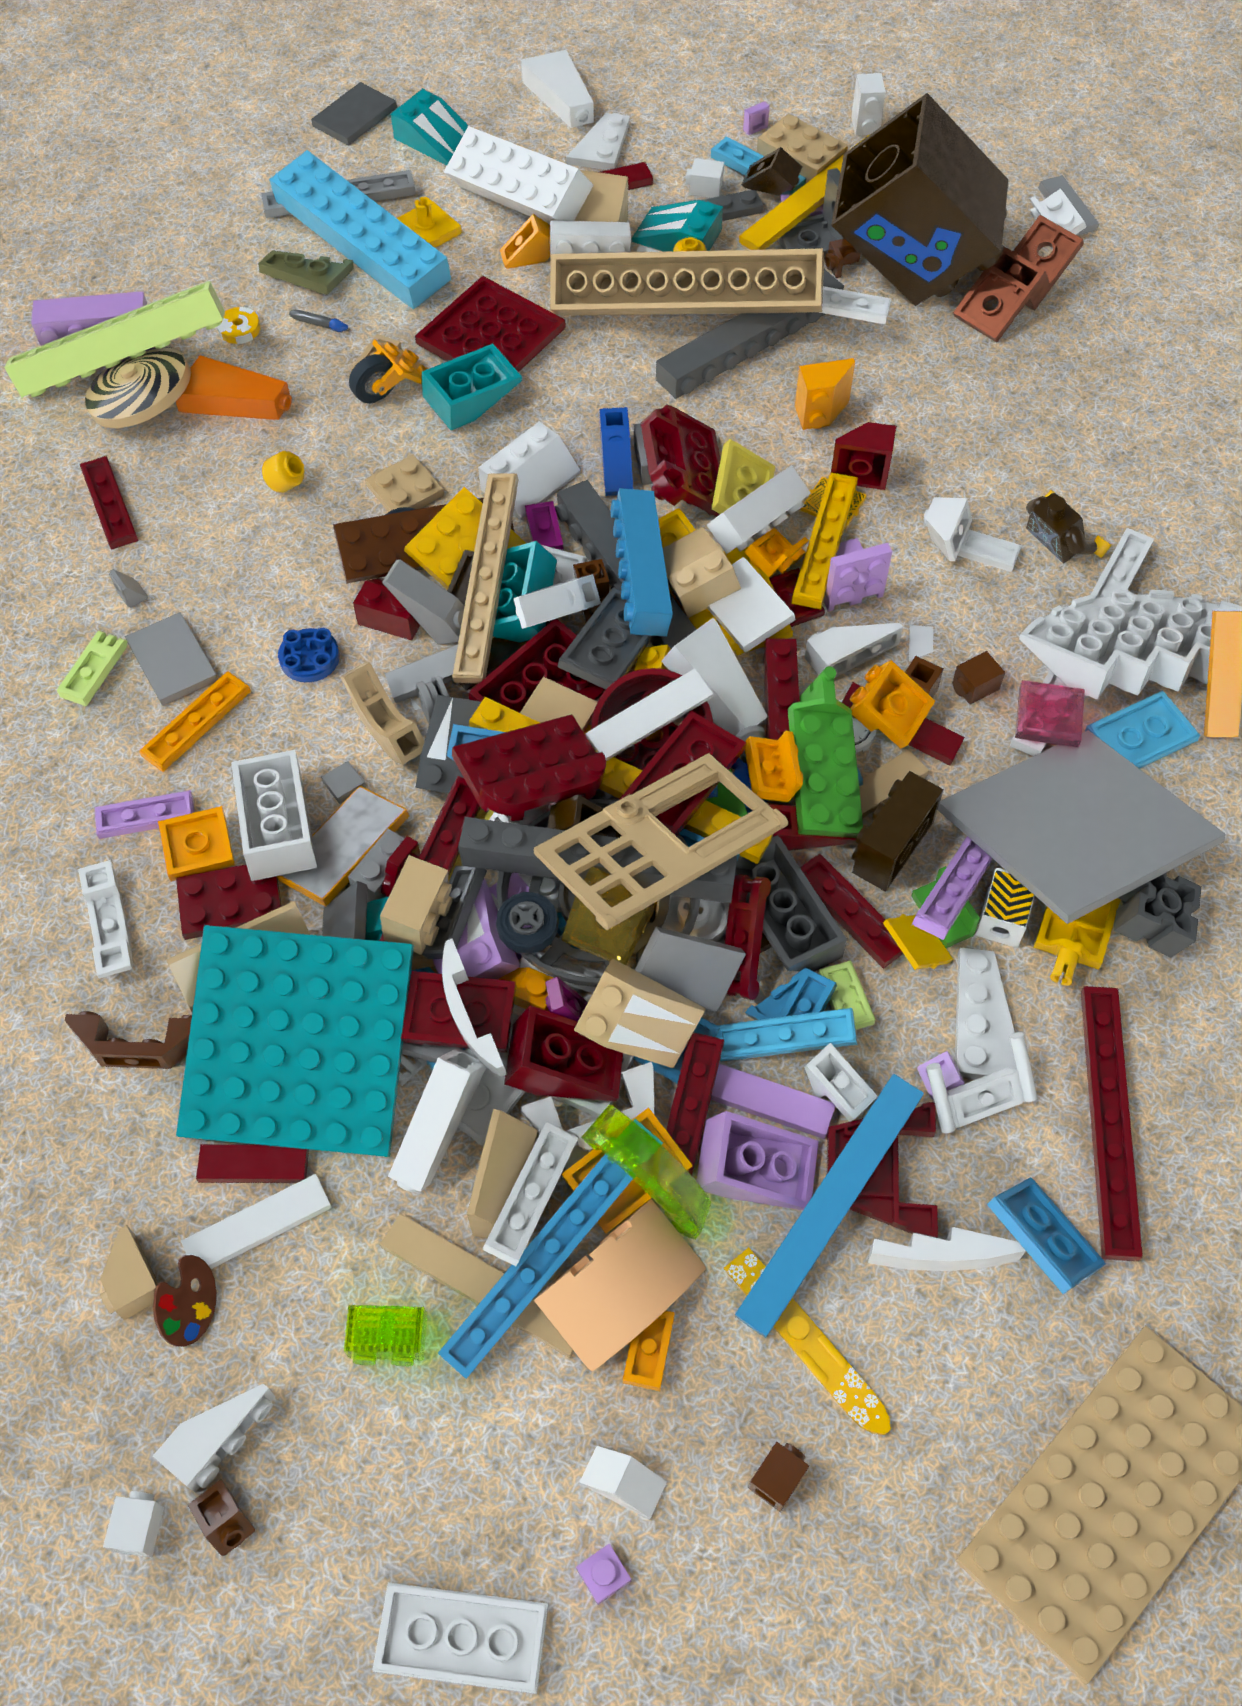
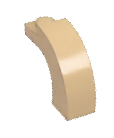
M366 661L340 676L353 700L351 704L368 732L392 760L403 765L421 754L424 739L416 723L406 719L397 710L384 690L370 662Z

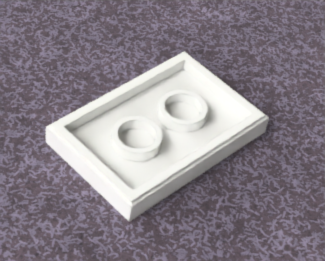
M742 557L732 564L741 589L708 605L707 609L746 653L796 619L790 608L750 563Z

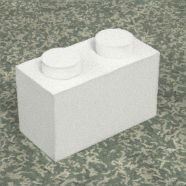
M882 73L857 74L851 116L855 136L870 135L881 127L886 95Z

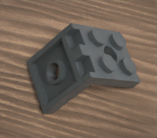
M838 168L827 171L823 213L806 217L780 237L778 242L782 249H823L825 259V255L828 254L829 242L844 239L831 226L840 178Z

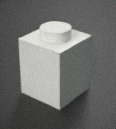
M694 158L692 169L688 168L686 173V184L690 185L689 195L709 198L720 196L723 185L724 162Z
M131 1491L129 1498L116 1496L103 1548L113 1553L152 1558L164 1510L163 1506L153 1501L155 1495Z

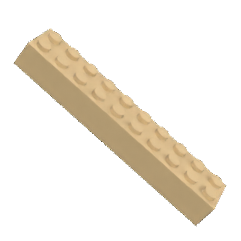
M823 249L551 254L550 310L558 316L822 312L824 253Z

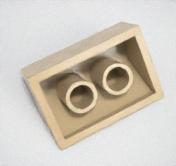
M493 1109L467 1211L472 1235L488 1239L539 1137L537 1129L497 1109Z

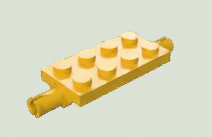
M1116 898L1068 924L1046 906L1033 948L1057 955L1053 972L1050 975V979L1053 982L1058 983L1059 977L1063 972L1061 985H1071L1077 963L1100 969L1115 921L1116 910L1121 899Z

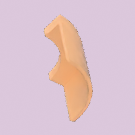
M650 1199L625 1218L600 1242L598 1247L588 1254L592 1258L591 1260L586 1255L583 1256L548 1285L534 1301L589 1370L594 1371L668 1309L700 1277L706 1267L654 1201Z

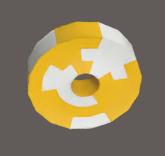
M234 307L225 311L224 318L217 329L219 336L224 341L232 344H243L253 340L259 334L261 327L259 317L255 311L246 307Z

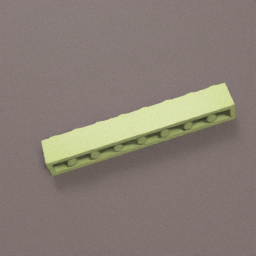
M207 281L8 359L4 368L21 398L29 394L31 397H36L44 393L46 388L50 386L62 387L71 382V378L79 375L81 378L88 377L94 374L97 368L102 366L112 368L118 365L121 359L128 356L131 359L138 358L145 354L149 348L161 349L171 343L170 340L175 338H190L196 334V330L206 327L207 330L216 328L221 324L225 310L211 281Z

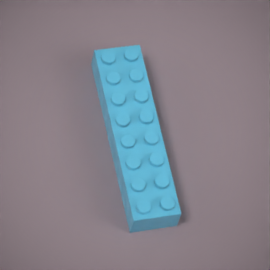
M308 150L269 179L278 204H282L289 213L345 257L353 260L354 264L412 309L421 305L451 280L448 259L444 254Z

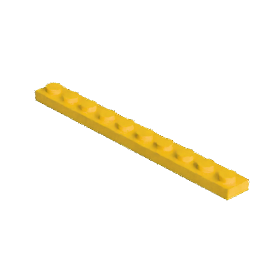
M487 697L483 699L469 720L470 727L509 732L540 723ZM612 757L606 761L603 782L598 789L620 799L642 770ZM705 800L684 829L706 838L741 817ZM773 834L739 853L740 856L758 864L772 840Z

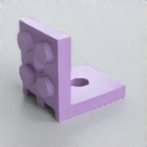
M858 538L840 542L837 556L831 558L826 594L823 601L828 612L833 611L835 605L849 602L851 606L861 603L864 597L875 594L877 598L884 596L893 552L888 543L863 549Z

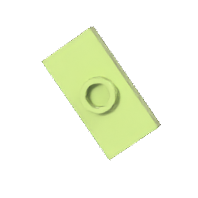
M847 961L819 969L818 974L837 984L829 1000L832 1010L852 1008L856 1030L874 1025L876 1019L852 962Z

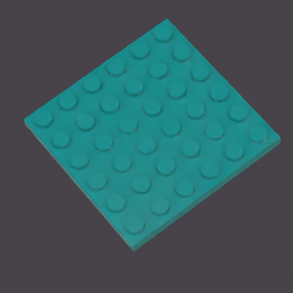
M204 925L176 1137L390 1157L403 1046L401 1034L409 992L414 945Z

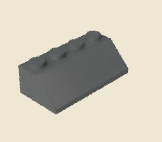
M779 835L772 838L758 864L739 856L735 875H748L751 879L765 877L771 882V891L766 897L762 932L787 971H801L805 967L816 971L843 958L847 938ZM750 893L746 895V902L748 903L750 900Z

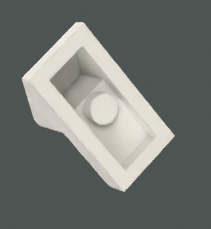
M831 1043L804 1066L815 1096L821 1098L826 1095L849 1122L861 1114L878 1097Z

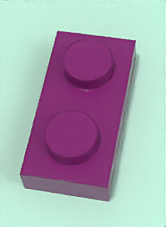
M549 501L525 505L532 542L537 541L540 545L564 551L554 502Z
M558 976L546 981L548 996L545 998L549 1011L578 1022L588 1002Z

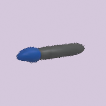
M296 309L289 312L290 317L301 322L330 328L336 332L348 329V325L336 318L331 319Z

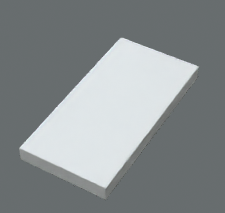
M388 1582L372 1672L537 1694L548 1603Z

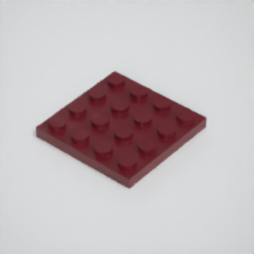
M482 275L415 335V341L420 347L446 361L494 344L519 372L566 328V320Z

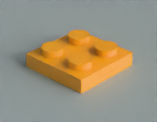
M222 806L158 821L167 874L171 882L176 881L177 877L235 866L225 812Z

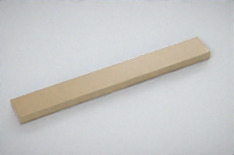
M488 473L452 675L455 683H480L486 678L519 481L517 473Z

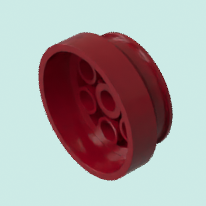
M646 668L620 677L599 698L593 712L591 730L682 675L661 668ZM707 701L691 710L713 723L712 712ZM671 722L661 728L663 736L658 742H649L644 738L633 746L636 750L632 757L622 758L617 754L614 758L643 770L678 726Z

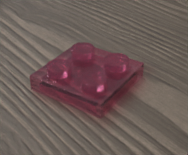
M1022 680L1019 687L1015 738L1079 748L1082 740L1085 689Z

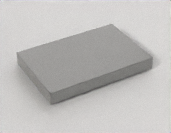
M181 612L125 636L128 645L162 706L213 684L218 680L214 669Z
M655 927L635 971L706 1008V1010L717 1012L746 953L738 947Z

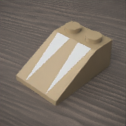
M612 958L574 1031L603 1047L674 1068L706 1008Z

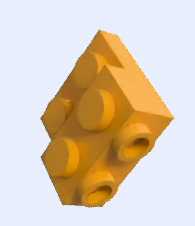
M892 660L881 666L876 664L864 676V679L868 681L865 687H859L850 697V701L853 703L850 709L852 710V715L869 731L872 732L879 729L902 749L908 746L934 705L935 700Z

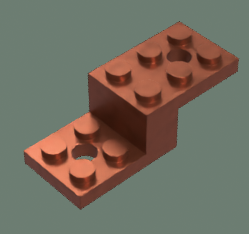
M1039 215L1013 251L1003 246L1004 249L1001 257L993 266L982 272L954 310V316L993 341L998 342L1025 305L1034 311L1084 245L1083 239ZM1045 246L1053 248L1052 253L1046 257L1038 255L1040 249ZM990 300H997L999 302L997 308L992 311L984 309L985 304Z

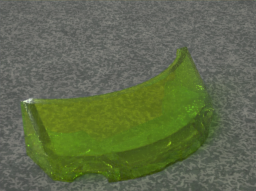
M610 1104L581 1138L591 1148L597 1151L600 1149L608 1156L607 1159L610 1162L619 1165L665 1210L664 1214L672 1219L671 1224L680 1234L696 1240L702 1232L712 1203L691 1174L662 1145L624 1113Z

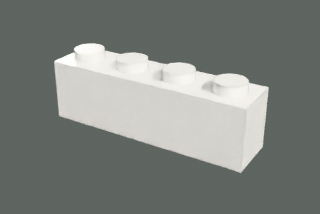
M790 465L708 523L707 527L726 554L736 547L741 552L755 542L751 536L754 535L756 539H759L771 530L768 524L771 523L775 527L788 518L785 513L786 511L792 515L804 506L802 500L810 495L811 492L794 467Z

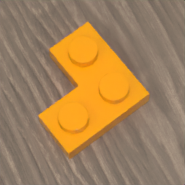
M665 1310L627 1344L630 1346L623 1375V1384L660 1391L675 1312Z

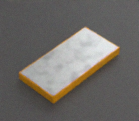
M359 786L312 835L317 868L277 876L278 880L326 907L349 883L348 876L385 831L390 829L396 832L410 817L407 809Z

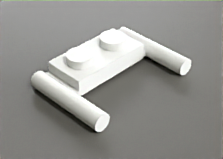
M1016 1032L1009 1036L1016 1064L1015 1070L1006 1068L946 1091L941 1065L939 1063H932L926 1067L941 1132L951 1133L957 1127L970 1124L1020 1105L1023 1102L1035 1101L1038 1098L1023 1033Z

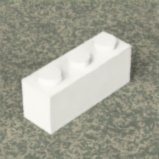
M550 221V258L551 254L630 252L631 232L629 222Z

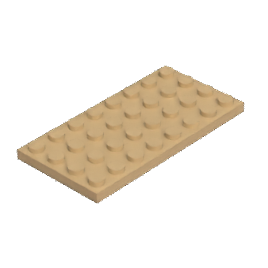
M1145 1325L955 1562L1085 1685L1089 1684L1241 1480L1242 1406Z

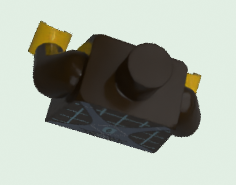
M1050 490L1045 496L1034 498L1027 503L1026 510L1030 515L1026 529L1062 563L1067 562L1076 554H1096L1102 558L1112 546L1111 543L1105 541L1100 535H1097L1094 540H1086L1082 517L1066 503L1063 497L1057 495L1053 490Z

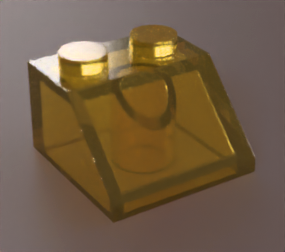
M591 867L584 881L589 886H592L611 874ZM619 884L599 896L610 907H614L633 895L622 884ZM575 896L562 941L610 962L613 958L627 965L654 912V903L611 929L606 930L596 921V916Z

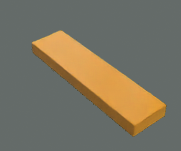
M1212 611L1204 736L1239 737L1242 698V611Z
M227 671L139 750L140 755L164 772L251 692L250 687Z

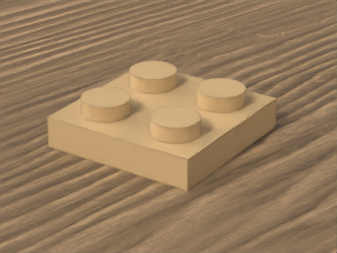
M414 454L365 479L366 486L388 512L400 507L420 509L444 496L443 488Z

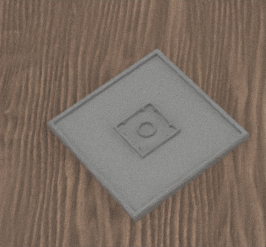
M1089 730L941 800L938 811L1067 924L1224 843L1226 835Z

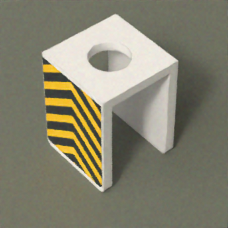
M995 869L991 886L987 890L975 936L1018 948L1027 927L1035 895L1004 869Z

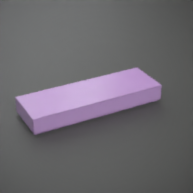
M188 790L95 807L96 834L99 839L158 829V821L194 813L192 792Z

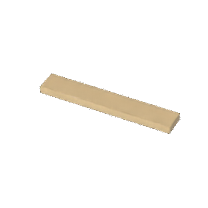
M401 1213L380 1243L382 1249L476 1304L483 1300L504 1275L503 1272ZM538 1293L512 1325L570 1358L574 1352L573 1349L534 1301L539 1295Z

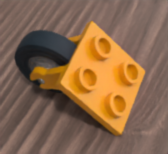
M374 339L372 345L377 351L374 355L367 356L358 362L349 377V387L352 393L361 402L370 404L388 396L395 385L405 378L422 384V371L428 368L418 362L419 357L411 350L405 349L403 351L389 341L385 344Z

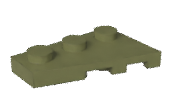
M273 250L258 263L259 273L328 295L354 268L353 260L344 259L343 263L330 262V257L320 256L319 259L311 260L305 259L303 254Z

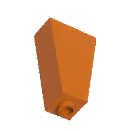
M199 355L190 368L191 377L188 386L175 401L178 411L182 413L279 420L284 411L289 410L292 397L286 381Z

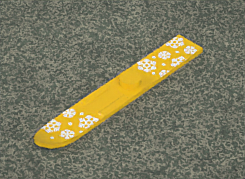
M748 1247L726 1265L724 1270L747 1296L766 1266ZM792 1298L773 1328L855 1423L872 1434H887L891 1429L890 1418L882 1402Z

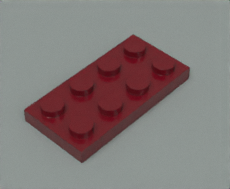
M690 711L620 799L638 792L708 753L729 770L745 750L746 742L697 713ZM719 782L655 817L677 837Z

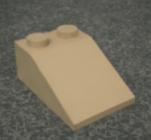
M703 526L663 548L668 585L688 618L708 608V605L741 589L733 566L721 547Z

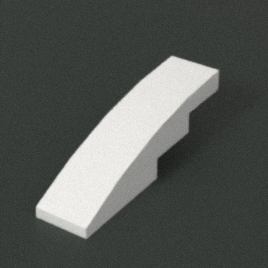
M952 1227L947 1240L913 1233L908 1246L874 1239L869 1251L868 1263L906 1270L956 1271L982 1269L1017 1262L1026 1250L1018 1241Z

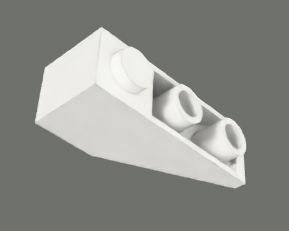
M593 574L513 598L516 614L522 629L601 604Z
M261 1384L179 1424L153 1457L192 1491L196 1492L200 1486L205 1488L217 1476L219 1472L217 1466L227 1454L233 1455L246 1440L245 1432L254 1422H261L269 1414L273 1407L271 1401L276 1396L267 1386Z

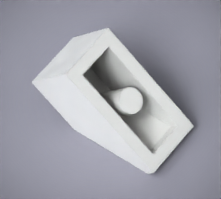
M934 497L929 509H926L924 513V525L928 527L932 541L949 561H956L972 522L967 498Z

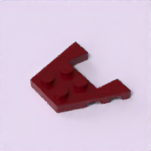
M935 1102L923 1103L920 1107H916L898 1135L934 1137L936 1133ZM864 1118L828 1127L826 1175ZM897 1136L850 1210L910 1234L917 1233L938 1238L937 1205L899 1202Z

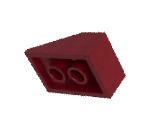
M530 1005L512 1026L506 1067L507 1075H505L504 1085L534 1095L615 1102L619 1099L623 1053L603 1047L574 1031L578 1023L577 1021Z

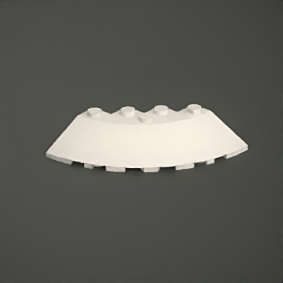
M1128 590L1112 591L1111 596L1095 598L1093 595H1088L1072 600L1071 605L1064 608L1058 605L1052 609L1051 614L1043 618L1040 616L1031 622L1020 634L1019 640L1069 688L1097 700L1108 684L1138 696L1148 680L1178 692L1188 676L1207 684L1212 611H1242V606L1222 600L1220 605L1202 601V596L1195 594L1185 598L1175 597L1174 591L1150 590L1149 594H1133Z

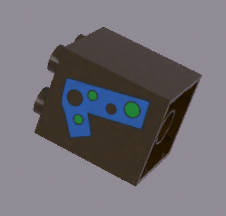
M926 93L844 154L831 226L914 306H917L933 295L936 297L947 295L955 288L961 277L975 268L980 271L987 270L1001 257L1004 249L1002 241L1004 221L1007 216L1006 202L1009 179L937 102Z

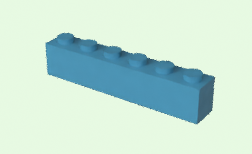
M619 488L617 500H612L611 518H615L613 536L618 538L616 558H621L618 576L620 579H623L621 598L626 600L624 621H629L630 634L667 636L673 613L654 491Z

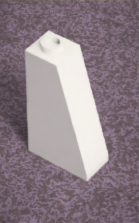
M567 50L520 60L523 84L570 128L594 123L593 100Z
M714 618L677 643L661 660L668 670L682 676L696 668L713 693L712 698L707 701L712 712L713 722L729 733L736 735L744 728L755 725L759 726L768 717L719 624Z
M456 1048L438 1057L388 1177L397 1181V1185L400 1188L409 1192H421L431 1184L487 1068L476 1056Z

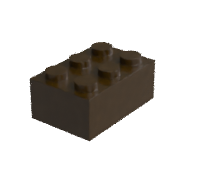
M911 771L906 774L902 781L897 779L889 791L888 796L890 798L887 803L881 802L877 806L872 816L874 821L870 827L864 825L856 837L855 843L858 846L851 857L855 861L852 873L886 892L934 823L944 789Z

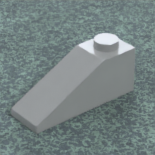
M396 560L382 583L437 644L458 642L465 606L457 597L402 560Z

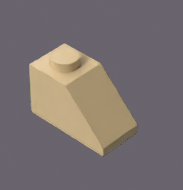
M127 1225L119 1229L100 1277V1281L105 1289V1292L100 1294L104 1306L110 1314L116 1312L123 1320L153 1305L154 1293L158 1285L156 1276L136 1235Z

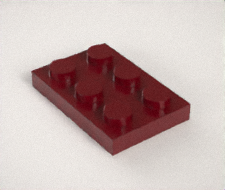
M246 864L176 878L181 932L184 940L203 937L204 925L236 928L282 907L277 876L251 881Z
M412 971L401 1034L402 1041L470 1049L460 1034L451 1014L444 991L442 974ZM468 977V981L460 983L456 987L476 1037L480 1038L491 1033L498 1052L507 1053L516 982Z

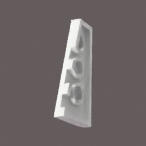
M960 947L957 976L956 1066L962 1077L979 1079L1006 1068L1015 1070L1016 1064L1009 1037L1015 1031L994 951Z

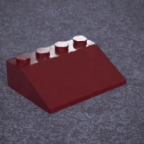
M554 619L470 690L469 700L482 702L487 697L520 713L543 677L595 701L602 696L606 689L558 667L559 659L577 635L558 619Z

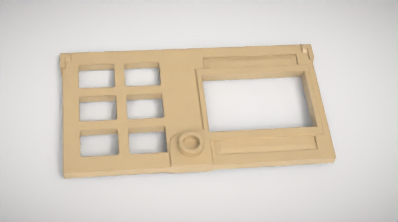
M708 753L632 795L629 794L603 808L601 812L534 847V854L596 916V921L604 929L609 930L788 826V820L777 809L773 810ZM717 782H721L752 810V812L690 847H687L655 817ZM610 825L622 835L603 847H600L590 837ZM580 843L590 854L568 865L558 853ZM632 845L643 857L622 868L611 856ZM601 863L611 875L589 886L578 874ZM650 866H654L665 877L644 889L632 877ZM622 884L633 896L614 907H610L599 895Z

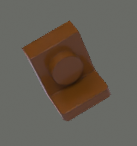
M845 238L829 242L828 254L825 255L826 267L828 270H832L836 278H840L843 265L859 262L861 254Z
M222 1479L188 1504L204 1537L221 1556H225L231 1550L238 1547L255 1532L254 1526L243 1514L230 1489Z

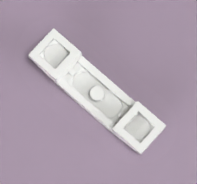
M111 860L78 869L82 894L87 902L94 941L92 951L98 978L133 969L128 925Z
M449 939L445 942L443 951L442 977L451 1014L460 1034L474 1055L499 1077L507 1075L491 1033L477 1038L456 987V985L469 979L454 941Z

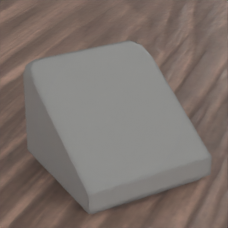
M114 569L109 571L113 585L127 607L131 608L148 599V595L134 578Z

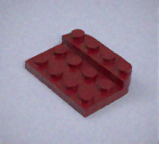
M666 404L663 408L655 409L640 424L649 475L653 483L651 490L654 491L655 497L659 500L665 499L673 506L684 500L686 503L704 510L709 515L719 516V513L712 510L721 460L715 429L671 405Z
M572 714L452 747V757L479 806L486 813L490 809L498 814L511 816L510 821L523 820L524 813L527 810L568 799L578 794L587 800L592 799L595 796V791L603 782L606 768L604 753L595 752Z

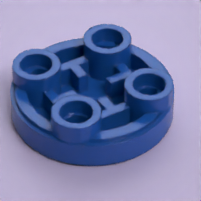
M327 628L289 630L283 635V642L278 650V660L282 671L286 676L298 682L309 683L326 678L336 669L340 659L337 642Z

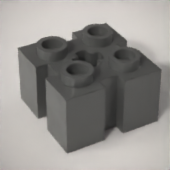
M1167 872L1118 897L1122 900L1123 905L1116 910L1114 931L1136 942L1141 938H1145L1149 948L1172 958L1196 942L1198 919L1191 916V914L1200 908L1202 886L1181 876L1172 880L1167 877Z

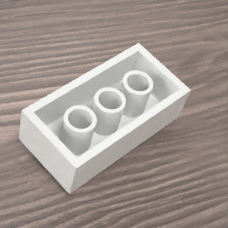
M290 750L231 762L243 855L251 881L317 868L303 780L296 751Z

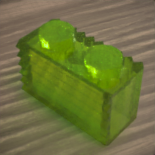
M349 1305L344 1352L348 1358L353 1359L354 1364L375 1365L376 1359L391 1360L392 1365L406 1367L413 1366L414 1360H424L427 1327L425 1307Z

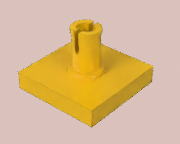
M427 197L419 198L420 201L418 199L415 200L416 208L397 217L399 221L435 248L462 233L461 225Z

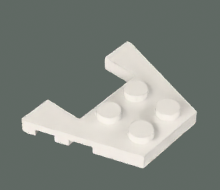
M652 1062L621 1072L632 1108L566 1130V1132L577 1137L578 1140L564 1167L565 1170L648 1107L654 1114ZM551 1096L521 1106L522 1114L538 1130V1135H540L546 1122L562 1129Z

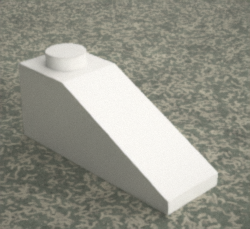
M900 623L832 627L822 633H815L807 640L804 658L818 675L827 666H831L836 670L835 677L899 645L903 626Z

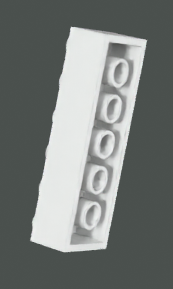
M469 126L444 171L459 187L528 216L534 214L550 224V221H574L593 187V184L578 168Z

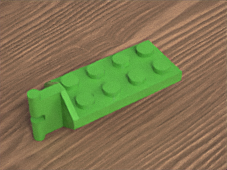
M827 666L799 696L800 702L793 703L788 708L789 731L793 732L795 744L798 747L800 771L803 773V785L795 794L798 834L856 838L863 827L852 710L836 699L834 684L836 670L831 666Z

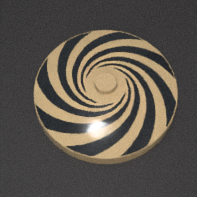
M168 346L161 349L149 348L145 354L138 358L131 359L128 356L121 359L118 365L112 368H105L93 380L85 395V407L93 420L103 427L124 428L143 423L165 411L182 395L190 381V366L179 350Z

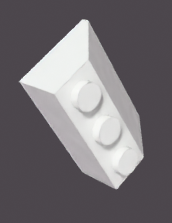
M540 421L478 467L480 488L484 493L488 473H517L519 481L513 515L520 520L526 516L525 505L543 503L580 474L578 465L561 437Z

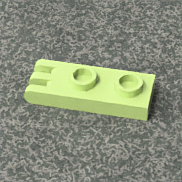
M98 631L57 688L59 696L87 707L127 648V640L122 638L117 640V637L109 634L107 636L105 632Z

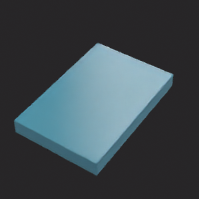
M1163 690L1091 723L1085 729V731L1089 730L1139 769L1198 741L1201 736Z

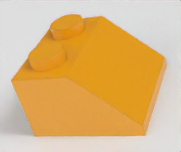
M854 358L799 366L795 409L802 430L830 426L849 403L855 367Z

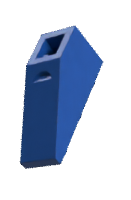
M628 407L599 409L605 496L618 495L619 488L633 489Z

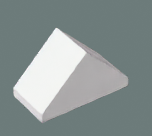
M597 1446L579 1483L650 1520L667 1481L632 1456Z

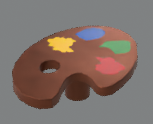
M184 1255L178 1261L181 1278L178 1288H174L166 1282H160L156 1286L154 1293V1321L161 1337L168 1344L175 1347H185L198 1341L209 1327L215 1312L217 1300L215 1278L208 1264L200 1257L194 1255ZM194 1278L199 1281L197 1292L191 1289V1282Z

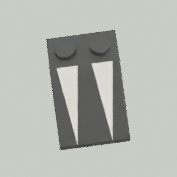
M437 695L420 756L415 788L449 793L457 776L463 777L456 763L447 756L453 724L469 726V720L481 702Z

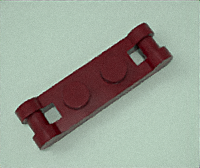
M735 875L732 900L729 903L725 944L741 948L746 955L738 971H741V980L737 977V971L726 993L727 996L740 994L744 999L755 1000L759 994L760 986L757 981L765 903L766 897L771 891V882L768 878L755 877L751 879L748 875ZM750 893L749 903L746 902V895Z

